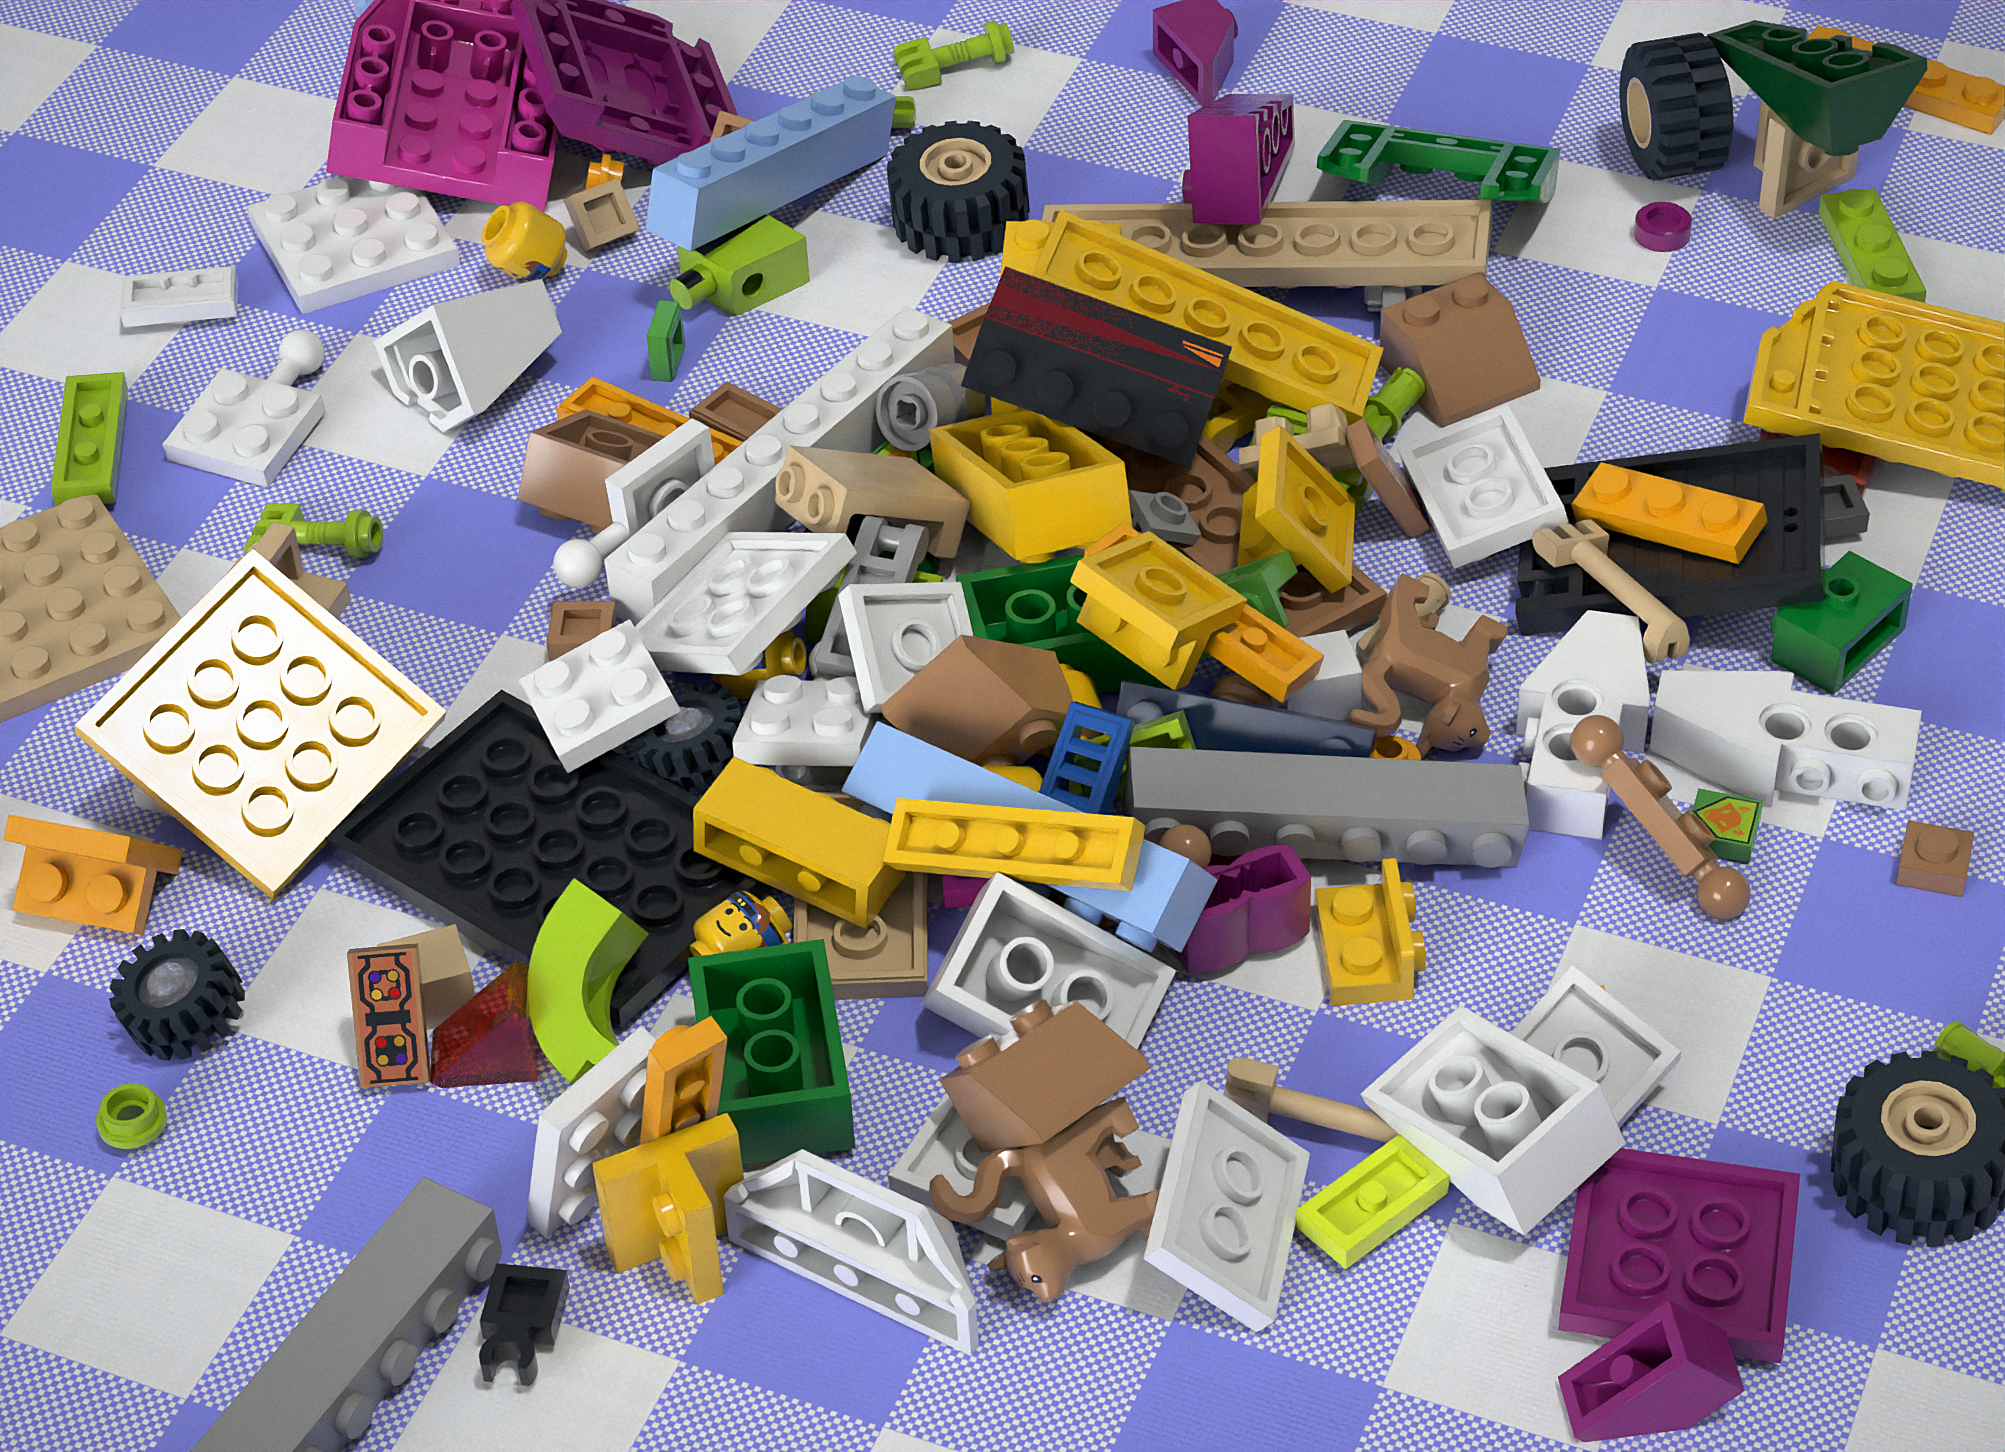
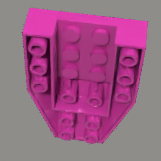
M374 0L354 23L332 120L326 173L506 206L515 202L525 201L544 212L558 128L546 112L510 6L512 0Z

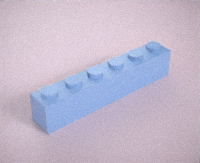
M848 77L832 87L815 92L808 98L783 107L771 115L758 121L750 122L734 132L715 138L710 143L688 153L680 154L677 158L653 168L646 231L692 251L886 156L896 96L877 88L875 82L870 79Z
M879 721L876 722L841 790L863 805L860 810L861 813L872 818L883 819L890 824L897 798L1084 813ZM1143 839L1132 892L1022 881L1015 882L1048 899L1050 893L1065 899L1066 901L1062 908L1099 927L1103 917L1119 924L1115 932L1117 936L1148 952H1152L1158 942L1181 953L1218 879L1190 859Z

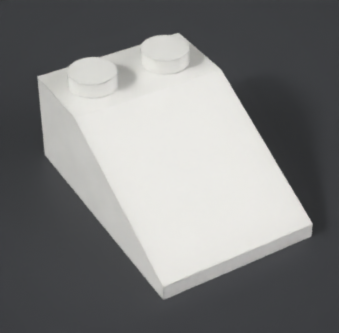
M996 872L980 889L921 1006L972 1034L984 1038L990 1031L1002 1036L1012 1031L1014 1028L1009 1019L1022 1009L1042 999H1046L1049 1006L1078 1001L1130 1045L1138 1049L1177 970L1003 874Z
M1461 1005L1360 1093L1365 1104L1398 1134L1449 1174V1181L1476 1206L1524 1236L1626 1144L1600 1084Z

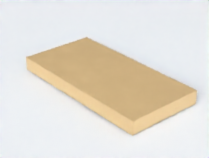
M842 791L820 792L829 795L838 803L860 812L863 806ZM905 871L904 878L867 929L794 897L793 943L824 939L834 1000L924 997L929 989L927 873Z

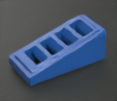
M1071 702L1039 793L1084 813L1111 815L1136 720L1080 702ZM1083 727L1110 735L1108 747L1080 739ZM1076 754L1102 761L1099 772L1074 765ZM1069 780L1093 787L1090 797H1084L1067 791Z

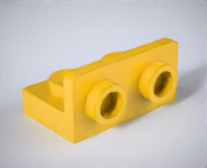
M1396 858L1382 859L1381 884L1315 889L1314 908L1332 1006L1413 1000L1414 972L1425 971L1426 968L1425 944L1422 931H1411L1409 922L1415 921L1416 917L1414 888L1411 881L1401 882Z

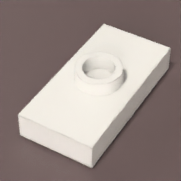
M235 266L123 277L120 307L123 326L130 327L163 323L184 324L195 320L237 317L239 282Z

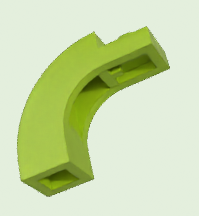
M575 878L559 897L539 931L533 947L527 978L529 1016L536 1038L548 1060L572 1084L578 1081L619 1045L610 1019L612 992L620 973L649 934L624 913Z

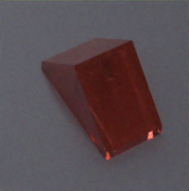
M516 960L433 1030L430 1083L440 1088L538 1081L539 1042L529 1016V969L527 965Z

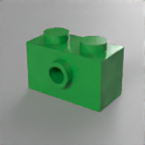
M1848 551L1832 567H1825V601L1780 606L1771 622V632L1774 633L1771 661L1834 695L1905 630L1913 583Z

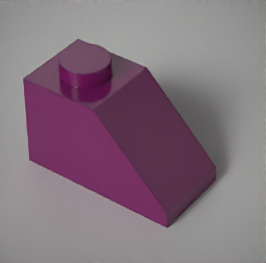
M1180 0L1153 9V54L1202 107L1214 102L1234 62V39L1237 38L1238 27L1233 13L1229 9L1224 8L1217 0Z
M1670 1300L1558 1376L1574 1437L1582 1442L1689 1429L1745 1391L1726 1330Z

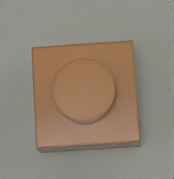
M553 601L546 643L549 662L594 639L599 634L616 627L615 601Z
M1908 820L1896 885L1963 897L1975 832Z

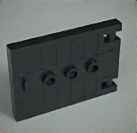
M1820 433L1544 468L1564 505L1568 522L1572 526H1575L1578 521L1575 520L1571 504L1601 462L1764 504L1768 521L1739 564L1602 528L1609 534L1607 557L1679 618L1825 601L1824 454ZM1532 539L1520 543L1517 582L1522 598H1516L1515 615L1521 636L1570 630L1587 610L1637 616L1577 563L1554 568L1535 551Z

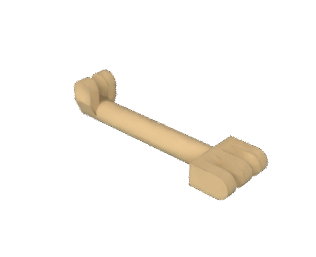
M1591 519L1578 521L1575 526L1571 524L1559 525L1554 528V531L1549 528L1534 531L1532 536L1533 547L1549 564L1555 568L1577 563L1648 624L1642 643L1644 658L1648 663L1664 661L1667 656L1674 659L1687 655L1690 637L1686 623L1607 557L1609 534Z
M1244 1057L1234 1058L1228 1063L1224 1096L1267 1125L1271 1115L1276 1114L1384 1143L1389 1142L1398 1135L1373 1110L1276 1086L1279 1066Z

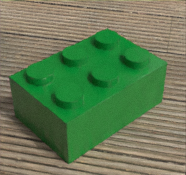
M1084 554L1050 559L1041 563H1026L956 576V582H961L974 637L1055 651L1059 664L1070 665L1074 670L1082 671L1091 677L1098 694L1120 691L1121 683L1126 678L1153 684L1162 683L1077 622L1088 594L1071 583L1070 580L1078 561L1084 558Z
M824 939L689 957L688 964L696 1024L712 1016L727 1036L717 1116L728 1113L738 1131L742 1165L784 1159L801 1149L812 1154L856 1148L851 1093Z

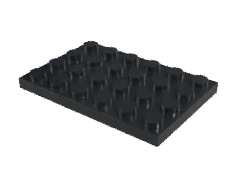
M502 689L325 837L329 856L448 926L456 924L458 932L526 972L529 970L534 944L547 915L575 878L649 933L620 973L612 992L610 1019L612 1023L621 1028L689 966L688 958L693 957L689 946L696 941L693 928L698 918L735 892L747 891L760 900L772 888L768 884L694 851L693 808L701 798L613 750H609L567 773L533 707Z

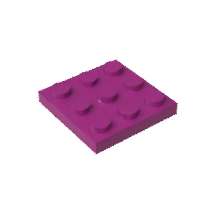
M1620 1148L1578 1186L1558 1330L1614 1338L1670 1300L1726 1330L1734 1357L1781 1364L1786 1329L1800 1173Z

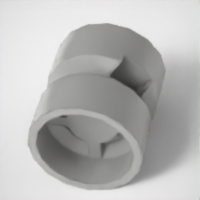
M943 363L925 368L920 372L913 371L901 374L886 381L878 393L875 406L877 422L886 439L893 446L903 451H918L931 447L929 429L984 417L986 410L985 395L961 386L967 367L959 363Z

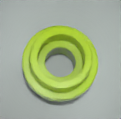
M138 1083L123 1084L110 1090L103 1097L96 1116V1125L100 1137L108 1145L120 1149H134L149 1144L163 1132L167 1124V1112L163 1100L153 1093L150 1088Z

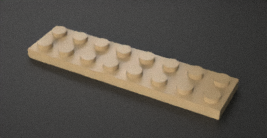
M1492 200L1270 202L1260 224L1193 223L1192 204L1185 203L1045 205L1041 219L1043 222H1055L1061 209L1086 221L1121 223V236L1240 287L1276 286L1282 289H1292L1298 286H1334L1344 289L1354 286H1396L1406 288L1412 285H1446L1478 272L1487 279L1492 227Z

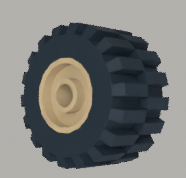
M1698 32L1633 43L1631 47H1628L1623 60L1619 83V99L1625 137L1639 169L1642 170L1646 178L1653 181L1721 169L1724 166V162L1727 161L1730 152L1734 116L1728 76L1721 57L1712 41L1707 36H1704L1703 33Z
M957 120L947 121L945 125L924 127L920 134L912 133L904 139L903 146H896L891 153L892 160L888 161L886 170L893 227L896 228V236L901 243L907 241L908 249L915 254L925 249L927 259L938 261L941 255L948 256L949 263H961V256H971L972 261L985 259V252L991 251L993 254H997L1003 251L1006 221L1023 222L1029 220L1028 213H1030L1024 152L1021 146H1017L1016 139L1013 136L1001 134V128L993 125L980 126L978 121L968 120L967 123H957Z
M1922 1050L1921 1058H1910L1906 1051L1891 1054L1890 1064L1885 1065L1879 1060H1875L1865 1066L1864 1077L1854 1075L1846 1084L1845 1096H1840L1837 1105L1831 1156L1834 1189L1838 1197L1847 1195L1845 1209L1854 1219L1867 1213V1229L1879 1236L1882 1235L1886 1227L1897 1231L1895 1242L1911 1245L1912 1235L1926 1237L1927 1247L1943 1246L1945 1235L1952 1234L1958 1243L1973 1237L1974 1225L1986 1230L1995 1222L1997 1210L2004 1211L2005 1088H1992L1994 1076L1983 1068L1973 1072L1967 1069L1968 1060L1953 1055L1950 1061L1937 1059L1938 1052Z

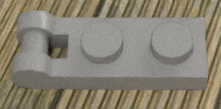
M865 516L854 544L857 554L847 564L814 660L818 672L839 677H857L838 594L849 584L913 583L918 565L922 563L927 552L929 543V530L927 527L907 524L902 529L888 526L886 519ZM883 550L895 553L893 560L877 556Z

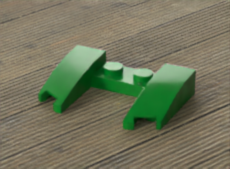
M1343 120L1318 154L1316 168L1327 174L1374 185L1385 180L1393 170L1394 163L1400 164L1402 171L1412 174H1429L1433 172V169L1454 171V176L1460 180L1471 182L1483 181L1481 183L1479 199L1546 203L1551 199L1556 190L1561 149Z

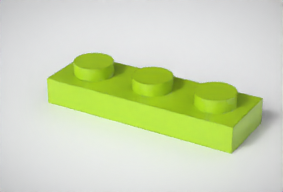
M1850 189L1845 192L1821 194L1818 213L1853 285L1925 303L1927 290L1876 189Z
M124 372L66 376L51 484V493L55 506L71 498L98 495L103 504L115 503L128 396V386Z

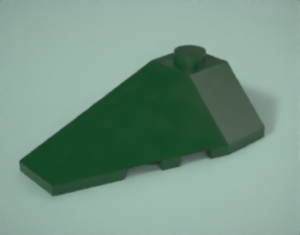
M1758 20L1707 34L1721 59L1800 139L1823 149L1826 154L1831 156L1850 155L1857 152L1860 145L1882 139L1928 69L1927 58L1894 44L1878 42L1872 45V51L1852 47V37L1835 35L1830 39H1808L1807 29Z

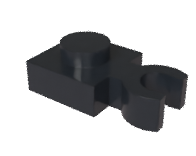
M496 1263L479 1321L483 1339H487L479 1352L484 1382H493L497 1367L507 1360L518 1361L521 1385L530 1386L534 1382L538 1374L534 1344L551 1346L555 1344L570 1289L567 1270Z

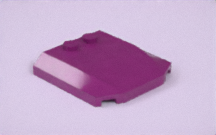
M512 0L510 6L546 112L562 136L590 143L597 149L607 153L619 151L638 156L649 164L660 166L677 158L680 154L688 153L710 143L719 110L738 116L710 43L701 38L698 39L695 47L673 36V23L662 17L607 0Z

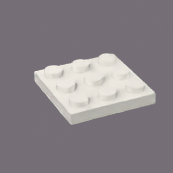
M345 176L327 179L318 185L288 194H277L265 201L247 206L251 225L302 315L460 266L458 248L422 190Z
M728 532L635 626V629L659 671L729 675L744 674L760 663L763 658V651L780 633L786 632L802 618L801 611L818 593L829 589L839 580L841 576L840 570L857 552L845 533Z

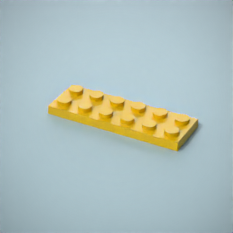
M1061 209L1032 273L1033 276L1233 346L1222 379L1230 380L1258 392L1271 401L1281 402L1305 413L1311 407L1331 403L1346 415L1348 426L1362 418L1382 356L1383 347Z

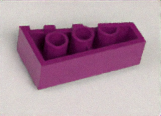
M1227 94L1187 115L1190 169H1185L1183 174L1182 195L1185 204H1192L1193 223H1261L1295 147L1293 94Z

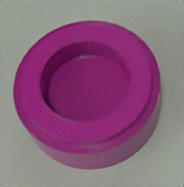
M1671 202L1650 203L1639 209L1636 214L1634 237L1641 246L1652 251L1671 252L1679 250L1690 240L1692 217L1686 209Z

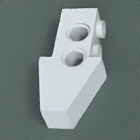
M1587 610L1520 685L1516 735L1525 736L1523 755L1532 756L1531 763L1519 762L1522 770L1530 830L1602 840L1611 787L1600 775L1604 771L1602 767H1591L1577 759L1571 748V734L1574 727L1583 718L1591 715H1604L1614 720L1622 730L1624 738L1622 750L1644 753L1650 693L1639 617Z
M1662 670L1654 705L1650 752L1746 798L1762 800L1765 807H1772L1774 791L1781 790L1906 811L1922 711L1792 691L1794 673L1785 671Z

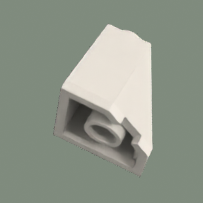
M539 279L431 305L376 339L374 344L393 394L407 405L418 403L429 411V421L445 432L483 413L562 333V330L557 320L555 306L548 296L543 280Z

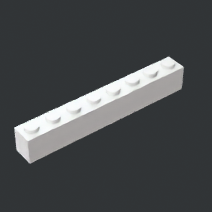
M905 306L605 558L610 601H615L617 617L624 621L630 619L632 624L636 626L728 532H782L790 525L795 518L775 503L776 477L784 465L789 445L871 454L887 440L882 434L876 416L875 406L880 389L886 381L895 376L913 371L920 372L925 368L943 363H955L952 325Z

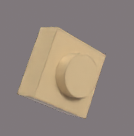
M619 178L574 194L564 200L585 252L630 236L640 230Z

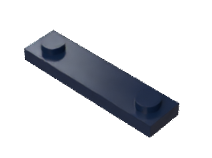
M1127 678L1121 683L1116 713L1136 720L1134 725L1184 710L1196 750L1372 758L1378 729L1377 727L1194 691L1172 690L1168 686Z

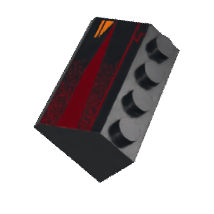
M1005 266L978 333L961 386L1190 467L1233 346Z

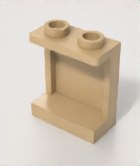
M793 445L788 447L784 465L777 474L775 484V503L813 533L846 534L852 515L882 516L897 528L904 529L907 524L927 527L929 530L927 551L936 557L955 558L971 504L969 499L912 458Z

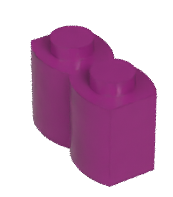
M1272 845L1252 850L1237 858L1230 866L1214 865L1202 867L1218 879L1182 952L1174 951L1187 973L1200 974L1232 966L1243 959L1249 952L1265 953L1277 951L1303 939L1310 932L1311 875L1291 845Z

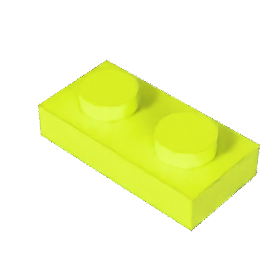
M1398 1134L1296 1209V1228L1344 1269H1347L1448 1194L1449 1174Z

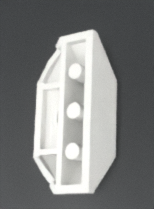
M803 1149L731 1186L723 1196L730 1242L969 1356H972L978 1348L976 1300L953 1223L935 1209L913 1201L875 1183L871 1179L861 1177Z

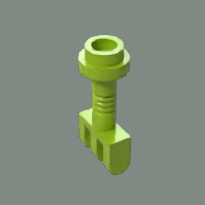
M995 20L984 23L985 34L960 41V43H952L950 46L945 45L931 49L927 37L897 45L893 50V57L896 64H898V69L901 76H903L906 87L909 90H919L942 83L940 69L952 66L954 63L964 62V60L968 61L969 59L972 60L991 54L995 64L1006 61V55L1014 53V45L1007 23L997 25Z
M269 503L265 505L260 515V520L256 522L252 535L244 546V552L247 553L253 544H257L271 523L276 522L295 527L297 541L300 545L345 546L348 555L352 558H365L371 552H378L381 548L383 527L379 517L371 516L366 510L350 511L345 522L305 521L300 504Z

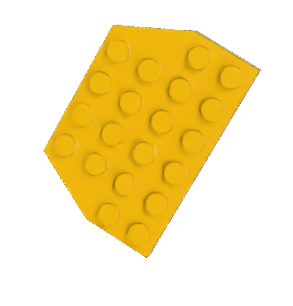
M1832 280L1817 292L1815 299L1805 301L1795 308L1792 318L1780 328L1772 326L1762 334L1756 352L1742 423L1760 427L1767 432L1784 433L1792 436L1820 433L1821 443L1827 447L1844 448L1876 456L1887 462H1900L1936 471L1947 477H1960L1997 486L2005 491V323Z

